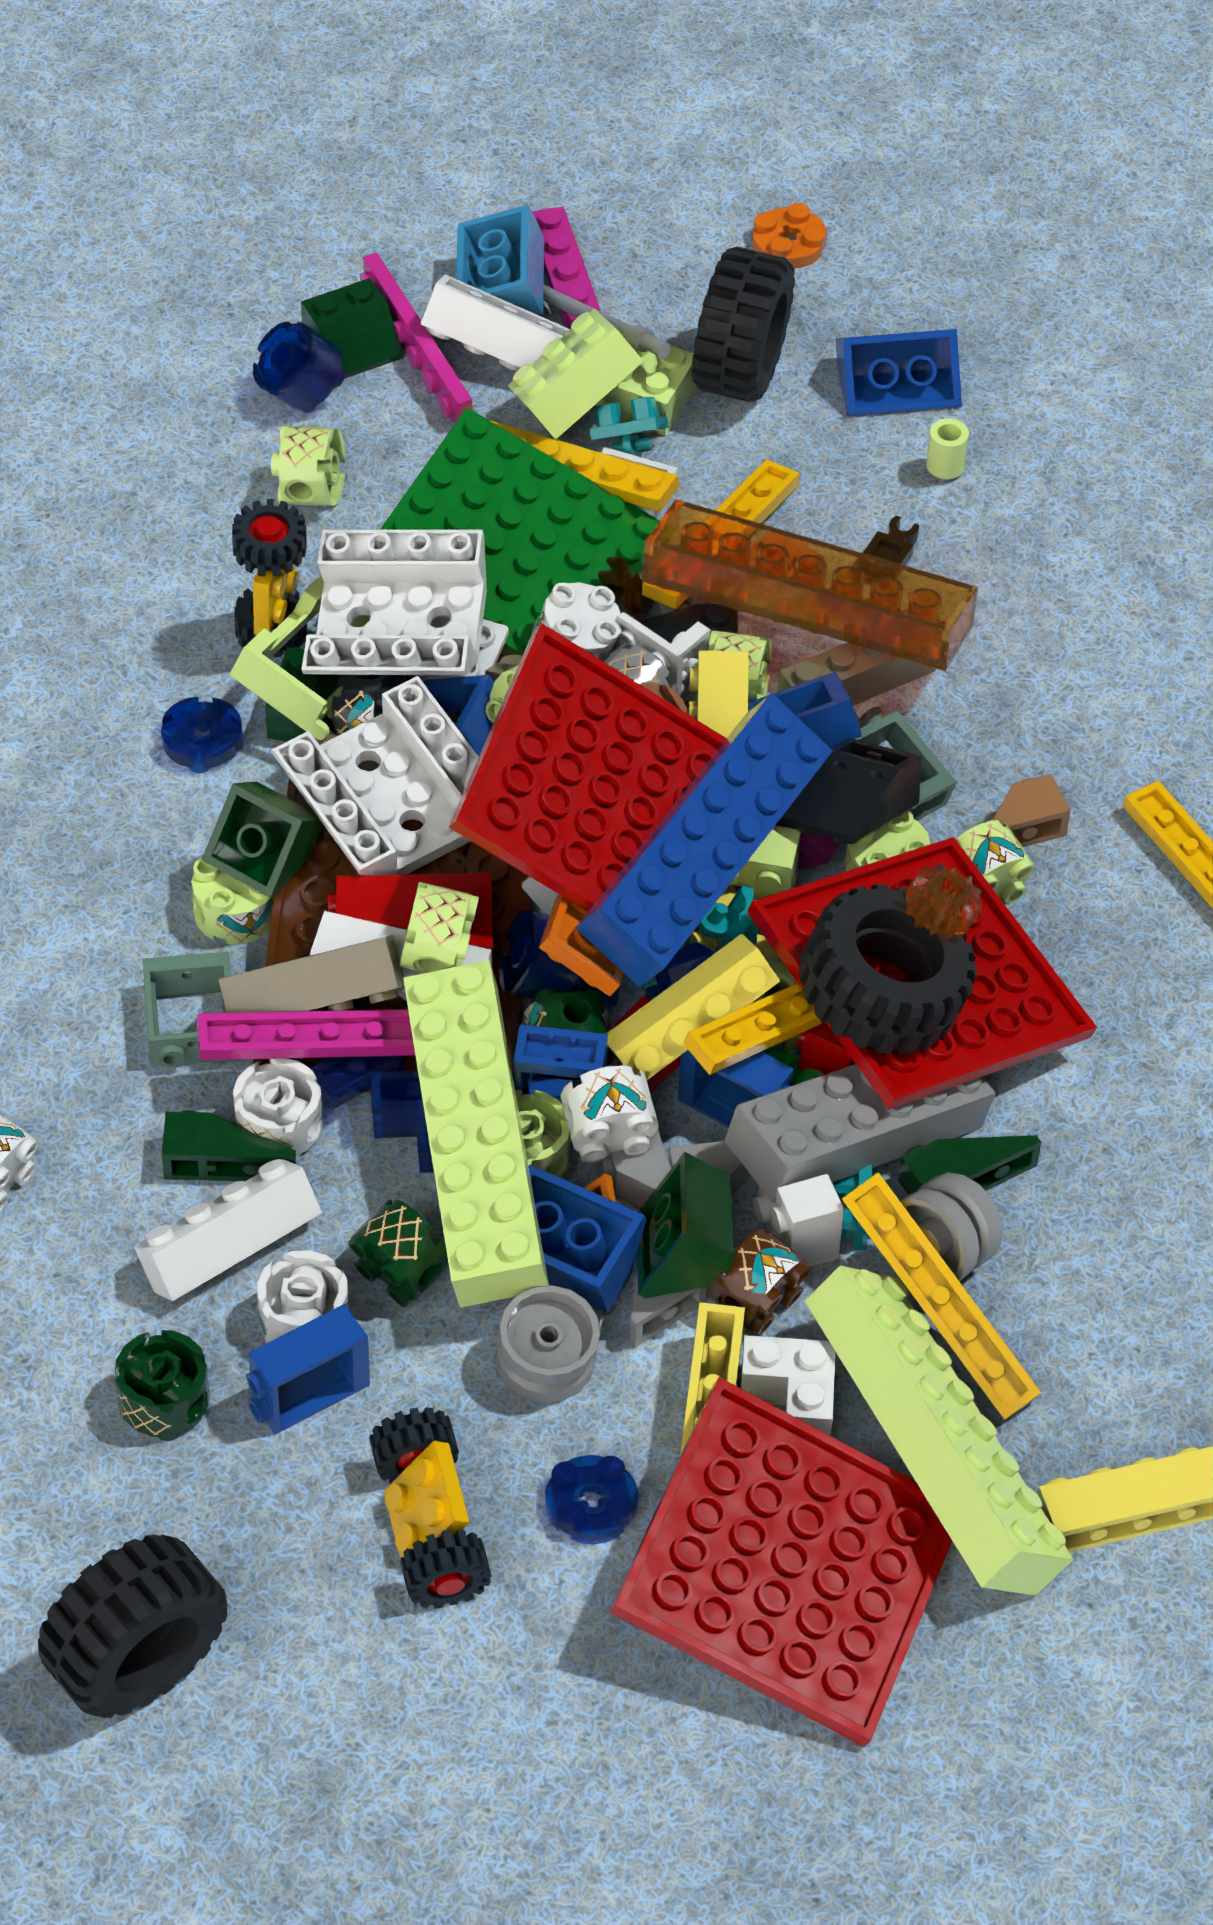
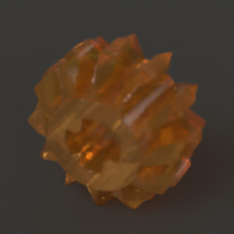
M940 863L933 869L924 867L918 873L915 880L911 881L906 891V914L915 917V927L924 926L929 929L930 937L936 932L940 933L946 940L954 934L963 936L970 929L972 923L976 922L981 912V890L972 886V876L962 877L959 875L957 867L951 871H947Z

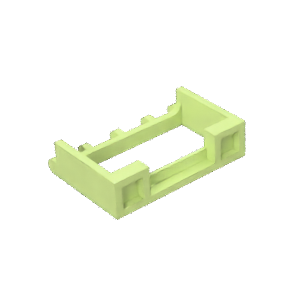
M319 576L304 590L292 614L270 633L264 628L243 648L229 674L306 732L310 731L317 740H323L330 732L329 727L322 720L326 716L332 720L333 696L340 697L343 687H339L327 700H324L271 661L270 658L317 613L319 614L324 585L322 576ZM360 615L354 618L350 625L362 627L370 621V617Z

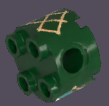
M554 988L542 989L536 992L535 1001L529 1004L522 1014V1025L607 1034L610 1031L608 1007L603 1001V994L593 989L582 992H560ZM608 1049L609 1065L613 1060V1055ZM537 1074L538 1077L581 1080V1078Z
M391 1199L387 1200L348 1241L349 1247L359 1257L354 1262L358 1272L370 1282H374L377 1278L388 1285L386 1288L387 1293L401 1307H406L411 1301L416 1300L449 1267L445 1241L441 1239L435 1244L430 1236L435 1230L432 1225L416 1210L397 1199L393 1203Z
M161 1330L162 1335L150 1337L149 1332L136 1336L127 1343L116 1359L115 1383L118 1408L123 1419L136 1431L151 1437H158L163 1441H172L177 1439L181 1433L187 1432L200 1422L205 1414L210 1401L208 1369L201 1347L189 1336L173 1330Z

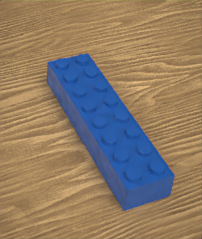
M773 693L769 694L746 713L575 928L638 987H641L668 965L833 750Z

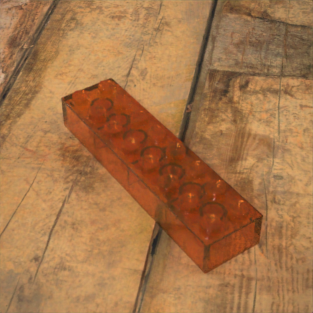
M678 499L674 500L644 542L642 582L693 596L699 600L730 607L736 611L764 617L777 623L801 628L814 634L838 639L851 645L882 652L891 657L919 663L928 668L946 671L974 625L977 586Z

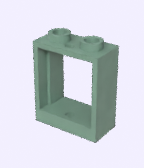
M898 710L884 717L877 715L860 728L862 736L855 738L856 740L875 745L887 740L895 750L922 756L919 804L909 809L913 814V819L919 820L947 805L957 783L956 780Z
M229 952L142 959L151 1067H177L183 1064L221 1063L238 1060H199L197 1032L159 1034L157 998L221 992L218 979L231 976ZM222 997V1009H223V1013H227V1012H226V1008H225V1004H224V1000H223V997Z

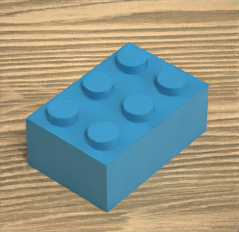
M529 205L458 223L456 279L541 316L543 315L544 235Z

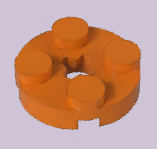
M794 203L789 207L772 209L755 217L752 234L754 251L786 258L793 265V268H801L813 264L821 257V251L826 246L827 230L824 223L815 214L810 213V208L803 203ZM793 235L796 237V239L790 240V238L783 236Z

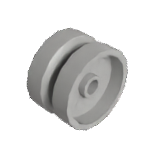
M948 1172L935 1176L923 1184L918 1191L910 1193L900 1200L959 1281L966 1277L972 1269L980 1267L991 1259L1000 1249L1003 1236L1001 1216L987 1192L978 1183L964 1175Z
M553 1285L532 1287L514 1297L503 1312L495 1355L498 1373L508 1389L525 1400L546 1404L564 1401L578 1394L590 1381L593 1373L600 1339L598 1317L587 1300L570 1289Z

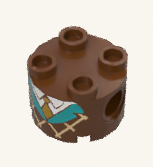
M765 1227L764 1230L760 1228L754 1231L735 1249L736 1255L731 1267L725 1275L719 1273L707 1291V1296L719 1305L745 1307L743 1327L756 1336H761L769 1328L775 1319L772 1312L780 1304L785 1309H788L797 1301L804 1290L800 1284L812 1269L802 1257Z

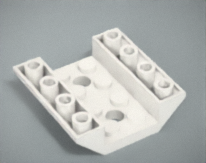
M322 530L317 565L324 585L316 634H307L302 673L337 675H467L478 662L487 593L483 530ZM360 615L370 617V621L362 627L350 625L352 620ZM445 615L451 618L450 622L443 627L436 628L431 626V622L438 616Z
M418 676L382 693L383 713L321 745L318 744L310 731H307L272 749L274 757L360 875H406L470 842L467 838L450 829L449 825L479 757ZM366 760L375 761L380 765L373 771L361 770L357 767ZM407 820H418L423 823L422 828L416 831L405 830L401 827Z

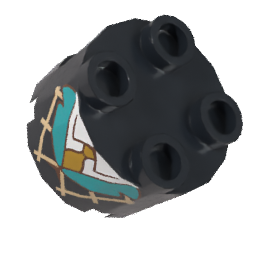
M341 675L336 685L343 687L341 696H333L332 723L335 733L341 735L382 714V693L414 678L415 675Z

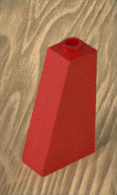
M491 873L336 876V893H328V912L404 930L408 929L419 882L479 897L468 944L490 949L492 969H494Z

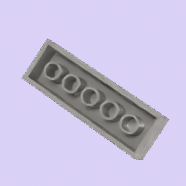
M855 1064L737 1105L724 1142L772 1202L776 1203L778 1187L828 1174L831 1182L857 1174L859 1170L871 1164L873 1168L901 1158L908 1150L915 1146H925L937 1139H953L982 1128L996 1093L984 1078L980 1077L889 1110Z

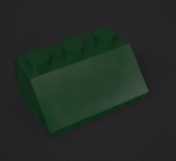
M684 1152L638 1211L646 1217L637 1251L638 1295L644 1298H651L709 1287L719 1273L724 1274L729 1270L736 1255V1250L733 1248L735 1224L732 1221L731 1206L733 1195H731L730 1174Z

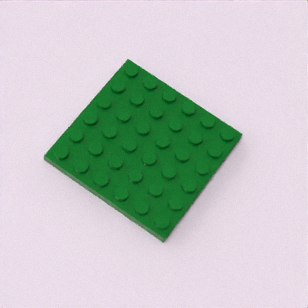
M466 407L380 530H483L487 585L483 619L508 627L509 635L502 648V654L505 656H523L532 635V628L546 599L556 584L580 582L595 587L603 586L599 581L598 573L599 571L611 570L606 560L608 557L622 556L627 562L629 573L637 572L640 577L644 571V563H648L666 537L670 526L633 504L622 501L621 498L612 495L587 477Z

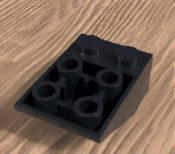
M848 738L831 748L833 750L781 817V823L797 827V830L804 834L819 833L833 837L834 841L840 844L857 843L866 835L880 829L884 824L919 804L922 756Z

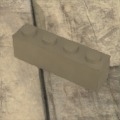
M917 613L779 670L778 692L837 672L851 699L852 706L935 672L940 639L920 614Z
M389 935L218 979L227 1013L311 1011L327 1006L328 1011H344L354 1008L353 999L369 996L370 1003L372 1004L395 998L394 989L404 986V975L402 967H399L400 959L394 936Z

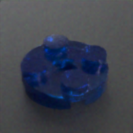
M189 697L172 705L165 712L162 719L161 740L164 752L171 760L188 767L194 773H204L212 767L228 762L243 746L241 716L231 704L222 699L212 697V702H199V697ZM197 729L201 732L210 730L206 736H196L194 734V730Z
M584 1455L560 1462L552 1469L551 1478L545 1490L546 1514L550 1523L558 1531L560 1528L564 1533L571 1535L572 1540L583 1544L609 1542L620 1536L624 1532V1528L630 1524L631 1520L633 1522L637 1514L638 1488L633 1476L625 1469L624 1462L616 1456ZM587 1492H595L603 1497L598 1499V1506L589 1507L587 1501H579V1498L585 1496Z

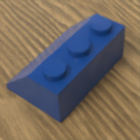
M957 329L836 338L838 377L847 415L962 406Z
M529 1164L528 1168L549 1285L570 1289L587 1300L589 1305L608 1313L631 1277L646 1222L645 1215Z

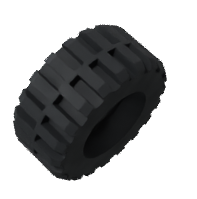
M738 246L727 249L721 255V260L718 261L715 267L714 275L709 282L707 295L704 298L703 309L697 326V336L694 342L692 377L694 378L693 382L700 390L746 402L761 399L767 391L781 355L791 314V304L793 303L795 270L786 258Z
M882 884L872 885L869 890L866 885L850 889L848 893L845 892L832 899L830 905L824 908L800 957L801 965L798 969L801 985L804 986L802 991L808 1004L815 1005L813 1010L815 1015L822 1023L827 1021L832 1026L831 1031L842 1038L845 1035L854 1040L852 1045L865 1049L867 1046L876 1048V1053L890 1054L893 1050H897L898 1054L915 1052L917 1048L923 1050L935 1045L937 1040L943 1039L950 1031L973 989L977 973L974 962L976 958L971 943H965L967 940L965 931L960 924L955 926L952 922V915L944 908L939 910L932 905L933 900L924 895L919 898L910 894V889L897 887L896 890L888 888V885ZM862 956L876 957L894 964L913 983L897 981L884 976L872 968Z
M155 1534L145 1535L143 1540L132 1539L125 1542L122 1548L118 1550L112 1549L105 1553L100 1561L93 1566L90 1564L80 1572L81 1576L73 1584L69 1583L61 1592L62 1597L59 1601L54 1602L47 1612L48 1619L41 1624L38 1650L42 1664L82 1712L102 1718H113L115 1714L123 1716L132 1713L133 1708L138 1706L143 1708L152 1703L153 1698L161 1693L166 1694L175 1687L174 1684L179 1679L188 1676L195 1669L194 1665L199 1659L205 1658L211 1650V1643L213 1640H217L222 1632L221 1623L226 1621V1593L185 1542L180 1541L179 1538L163 1534L161 1536Z

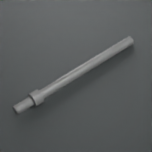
M543 285V301L573 316L578 317L585 312L590 313L594 309ZM597 310L621 333L632 348L643 353L649 351L661 358L669 355L671 351L670 344L656 338L652 331L642 326L633 327Z

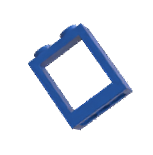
M837 672L773 693L829 748L848 738L855 739L862 736L851 699ZM767 696L748 702V712Z
M490 675L425 680L423 682L446 714L449 711H462L455 726L479 757L493 725L486 715V705L490 701L494 680Z
M520 1024L513 1061L515 1091L522 1090V1095H533V1090L546 1092L562 1103L560 1095L564 1087L572 1080L533 1076V1073L581 1078L580 1075L589 1071L607 1067L608 1034ZM572 1081L573 1089L582 1084V1082Z
M687 1050L680 1058L678 1100L729 1128L737 1105L793 1086L794 1069L761 1051L709 1075L691 1052Z
M345 1304L248 1353L250 1372L246 1374V1380L251 1389L252 1396L248 1399V1405L257 1422L261 1424L266 1421L275 1435L370 1386L368 1335Z

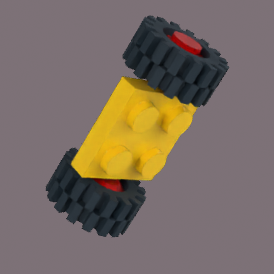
M267 499V505L261 506L260 500L254 501L252 510L246 505L241 508V515L237 513L234 517V524H232V546L236 562L240 566L245 564V570L250 573L255 568L258 569L253 580V592L249 588L243 591V598L239 596L236 600V607H234L236 638H239V644L242 648L264 628L270 633L292 614L299 601L297 587L300 572L295 570V566L298 567L302 563V557L306 556L307 527L303 514L299 516V510L295 506L288 510V503L280 501L279 506H274V499ZM307 624L274 654V658L281 657V650L284 649L286 652L287 647L293 648V645L299 648L303 644V638H306Z
M425 1407L422 1413H419L418 1408H411L410 1414L406 1415L399 1411L394 1413L395 1419L391 1420L386 1417L381 1420L382 1426L376 1425L372 1429L373 1434H370L369 1440L377 1473L383 1481L388 1479L390 1483L383 1493L395 1536V1545L400 1556L408 1596L415 1605L420 1602L421 1607L428 1608L433 1603L434 1609L442 1608L444 1603H450V1606L458 1604L457 1600L463 1599L465 1602L473 1599L472 1593L480 1595L485 1591L484 1586H489L492 1575L481 1537L477 1538V1534L473 1532L466 1535L465 1530H463L470 1521L454 1464L458 1460L457 1454H459L451 1420L448 1415L445 1416L443 1411L438 1410L434 1413L433 1408Z

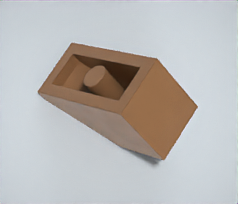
M1052 774L1037 778H1027L1012 784L993 820H999L1002 826L1005 822L1021 846L1026 847L1067 836L1071 810Z

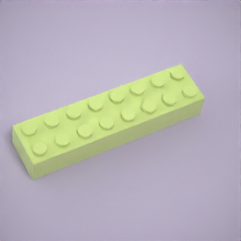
M490 960L403 977L451 1282L459 1306L462 1308L511 1298L532 1287L549 1286L498 988Z
M840 1265L805 1300L806 1305L981 1588L1036 1596L1074 1560L1064 1545L1066 1543L1064 1535L1055 1525L1050 1523L1041 1509L1042 1501L1031 1488L1027 1487L1018 1473L1019 1465L1017 1461L1003 1449L995 1436L997 1432L994 1425L980 1413L973 1402V1392L955 1374L950 1366L952 1360L949 1354L936 1344L928 1331L930 1329L928 1321L914 1309L908 1300V1290L905 1285L892 1275L885 1276L869 1272L865 1269L859 1270Z

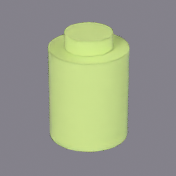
M945 418L936 421L931 426L926 467L933 476L940 479H954L964 472L969 430L964 423L956 419Z

